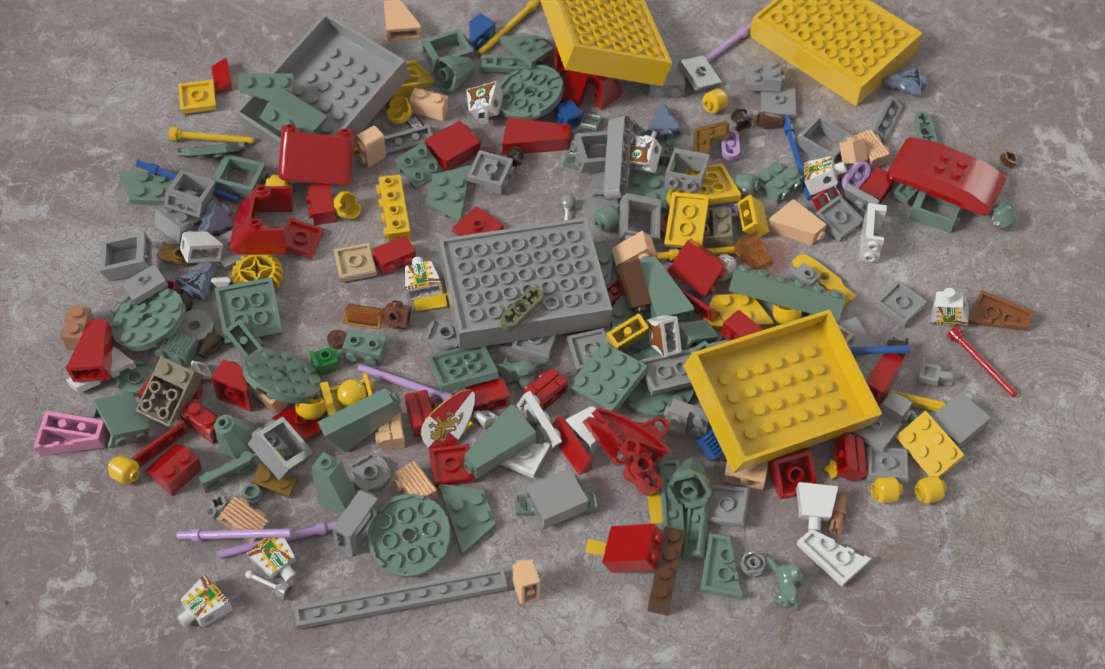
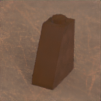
M640 259L622 263L615 271L629 311L635 310L638 313L647 310L651 300Z

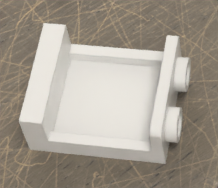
M868 203L862 224L859 260L867 262H878L884 237L874 236L873 233L880 234L887 211L886 205Z

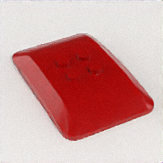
M908 137L905 140L887 173L891 179L981 216L990 214L1007 179L1003 172L980 159L940 143L917 137Z

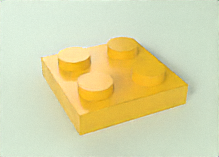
M213 79L178 84L181 114L217 110Z

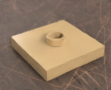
M370 243L333 249L340 282L377 276Z

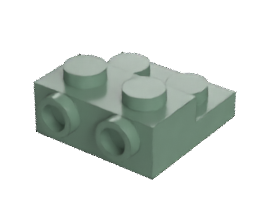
M777 160L756 175L757 181L760 182L759 190L776 204L781 200H786L792 192L798 191L803 185V176L791 166L789 168L784 167Z

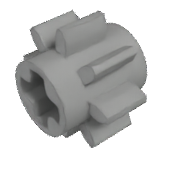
M214 494L211 500H207L209 505L206 508L207 513L212 514L215 520L231 500H227L226 494L222 496Z

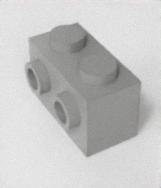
M164 204L155 208L154 225L179 245L181 244L184 232L188 230L194 232V220L187 214L164 207Z

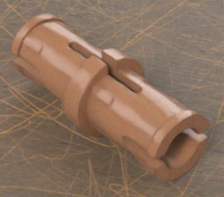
M839 493L836 494L829 532L832 534H836L837 530L838 534L842 533L843 522L847 516L846 504L848 496L845 493H841L840 498Z

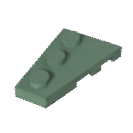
M239 73V92L266 101H270L282 88L293 94L294 75L293 73Z
M709 533L700 592L742 600V590L739 585V576L736 571L735 558L729 536Z

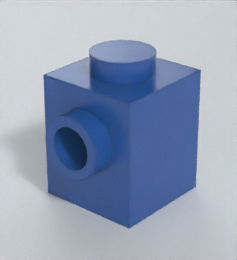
M570 99L556 106L555 119L559 124L571 125V129L580 125L582 112Z

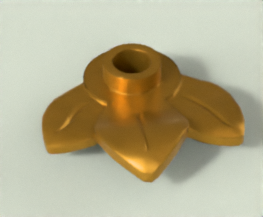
M162 242L161 252L156 253L160 260L173 262L177 265L187 264L179 244L175 246Z

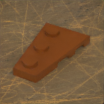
M981 290L969 314L968 323L1027 331L1035 312Z

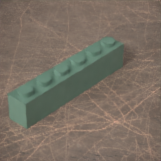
M745 264L736 265L729 291L795 310H801L809 314H816L830 309L835 321L838 322L846 299V295H843L838 290L828 291L820 285L810 286L802 280L793 281L787 279L784 275H771L763 269L753 270Z

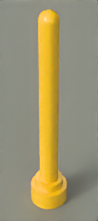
M178 127L169 128V141L177 142L183 138L232 143L245 142L246 144L255 143L253 137L184 132L178 129Z

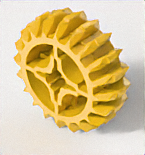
M272 255L241 256V261L236 260V265L232 269L234 284L272 277L274 288H279L283 280L282 265L276 256L272 257Z

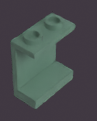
M132 392L95 399L91 409L93 419L102 417L111 434L108 443L109 449L123 447L132 443H141L148 438L151 427L145 416L135 411L138 403Z

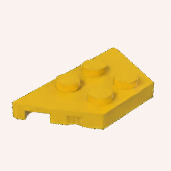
M742 294L714 295L709 305L720 312V315L713 322L707 320L713 330H722L723 322L738 309L761 328H772L774 324L773 320L753 297Z

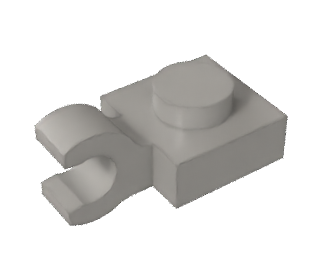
M922 362L918 382L937 386L939 381L944 386L951 387L954 373L941 371V366Z

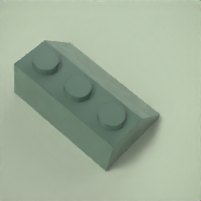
M282 88L268 102L259 118L281 131L282 126L293 124L301 133L318 134L328 116Z

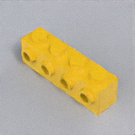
M399 174L379 177V185H376L377 196L381 195V199H378L379 208L384 211V213H381L382 224H386V227H383L384 238H388L390 242L406 235L411 242L401 176Z

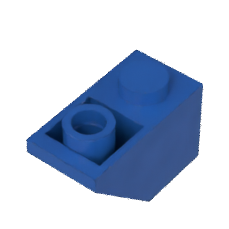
M479 13L469 21L470 45L476 51L496 34L495 22L482 13Z

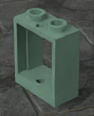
M460 29L422 41V53L431 68L433 60L439 58L436 50L459 43L463 51L450 56L468 57L473 61V55H475L473 46L468 44L466 35L462 34Z
M225 154L212 180L216 181V188L238 195L241 199H246L256 187L266 182L269 173L265 163ZM236 169L255 174L250 186L227 181L232 170Z
M919 191L909 219L951 233L953 226L957 227L960 217L957 216L958 213L962 214L964 209ZM924 199L954 208L952 217L948 218L921 209Z

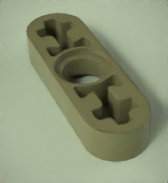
M538 287L527 289L501 315L502 329L514 331L543 302V291ZM525 306L527 311L519 312L517 307ZM513 318V323H512V322L506 323V320H507V321H510V320Z

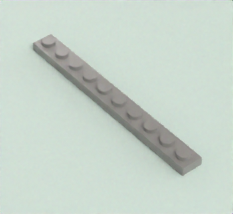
M498 568L294 606L297 629H303L507 590V582L504 569Z

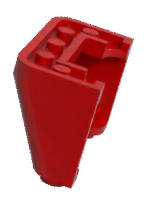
M555 43V70L562 76L563 73H568L570 70H565ZM576 72L588 75V81L598 89L595 94L597 98L595 106L600 111L622 96L623 88L617 78Z
M293 124L282 126L278 177L286 181L337 185L350 184L352 180L355 131L340 129L336 135L301 133Z

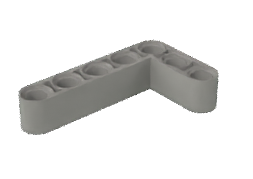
M628 115L610 118L608 122L604 176V196L608 201L622 199L627 193L631 139L633 136L644 137L646 130Z

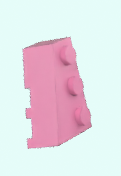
M45 411L34 449L40 456L104 448L109 431L103 420Z

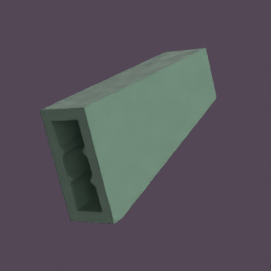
M656 256L640 258L651 304L648 307L652 318L668 315L678 317V322L692 319L694 313L693 305Z
M384 388L320 420L318 424L327 439L344 452H347L403 410L399 404L401 399L395 392L391 393L388 389Z
M513 404L510 405L465 453V469L469 474L472 473L476 479L534 444L536 442V431Z
M323 452L311 467L318 504L341 516L357 492L341 461Z

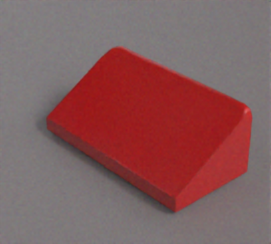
M224 58L211 66L215 93L233 91L228 60Z

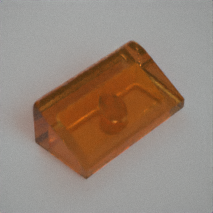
M348 304L343 311V324L380 329L383 320L381 318L382 308Z

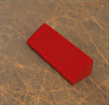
M677 285L693 305L695 312L710 322H713L720 315L719 311Z
M558 415L552 424L553 428H556L561 434L562 442L558 447L577 474L581 475L591 470L592 457L563 416Z
M182 420L132 456L131 459L135 460L139 467L146 464L188 433L185 422Z

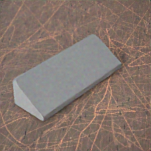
M893 96L884 99L868 131L871 129L875 134L879 135L882 142H886L903 105Z
M430 124L384 136L386 154L415 147L422 142L425 144V139L433 135Z

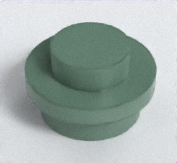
M255 484L247 485L242 491V497L249 504L258 503L263 496L262 489Z

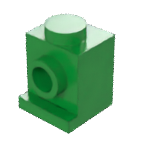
M332 346L315 352L313 350L309 351L311 363L319 376L339 370L338 362L341 361L338 350L334 351Z

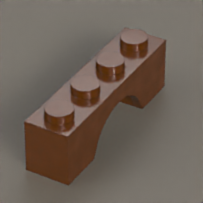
M665 526L663 533L664 541L661 544L660 559L657 562L647 611L668 616L685 530Z

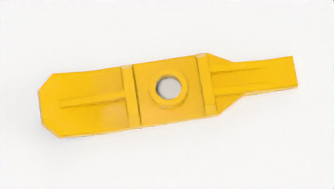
M800 254L792 260L793 267L795 268L805 263L821 275L819 284L826 290H842L846 292L849 296V302L856 297V294L843 285L841 278L814 258L806 254Z

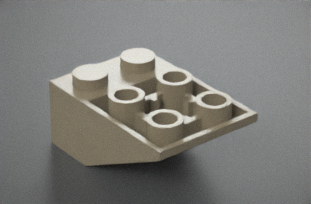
M731 207L708 209L703 247L734 246Z
M161 356L135 411L170 427L196 393L204 375Z

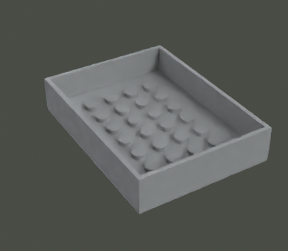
M326 12L271 72L293 73V95L328 116L318 134L336 135L340 129H350L355 131L354 140L357 134L363 131L410 77L404 59ZM249 96L235 112L242 127L280 151L281 131L259 118L269 101Z
M587 217L439 239V258L460 350L610 326L612 306ZM530 287L540 288L543 291V302L514 331L503 330L501 327V315ZM519 306L517 307V310L519 312H525L527 311V308L525 306ZM512 318L510 321H507V320H506V323H508V322H512V323H513V318Z

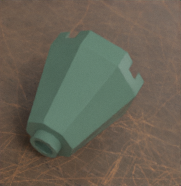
M447 55L433 60L431 74L436 77V80H434L435 85L446 93L456 90L474 74L475 66L468 57Z
M226 414L217 418L214 428L221 453L225 457H231L236 460L245 451L254 453L248 445V442L252 439L251 434L257 429L253 422Z
M694 457L686 459L673 474L668 484L667 492L675 504L683 503L685 504L684 507L688 509L706 504L708 497L712 493V486L702 460Z

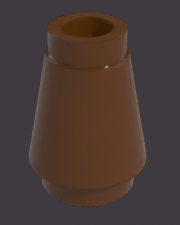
M766 111L758 112L756 124L761 128L782 127L783 116Z

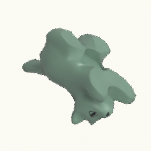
M505 357L501 364L496 365V369L501 374L499 377H503L506 384L518 381L520 388L524 389L527 384L535 382L538 368L546 366L550 359L536 362L532 360L510 362Z
M766 556L765 560L776 573L781 589L780 593L773 597V600H776L775 603H779L786 608H789L792 604L793 609L798 610L799 592L797 587L802 586L803 576L799 566L796 563L778 566L774 559Z

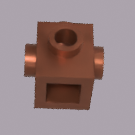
M396 300L388 303L382 309L381 318L384 319L383 324L389 325V328L392 329L406 328L410 325L412 306L403 305L402 301Z

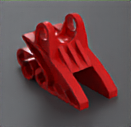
M599 407L591 413L594 418L588 417L582 423L590 433H593L592 436L597 443L602 444L600 447L606 455L610 456L609 459L617 466H625L623 469L624 478L629 482H633L640 493L645 496H650L658 491L662 486V480L654 470V467L662 457L670 452V449L659 439L669 430L668 421L663 417H656L644 423H639L611 410ZM656 421L664 424V431H658L655 427ZM620 453H622V455H624V457H623V460H624V461H622V459L619 460V459L617 458V456H618Z

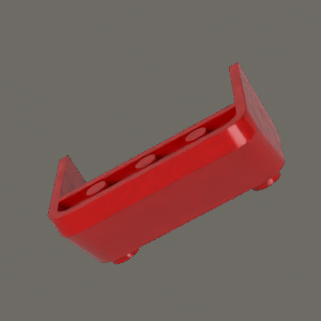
M260 185L247 196L236 210L230 239V250L233 254H286L284 228H266L265 222L255 218L256 212H293L291 186Z

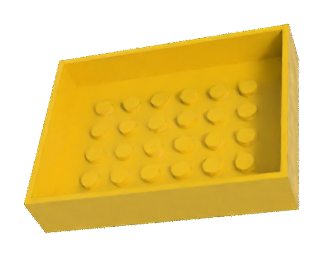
M540 0L565 70L663 86L672 61L645 0Z
M773 0L752 18L750 37L857 106L883 83V78L892 75L917 53L922 32L871 0Z
M830 309L693 352L683 365L733 473L831 440L845 433H851L868 427L882 415Z

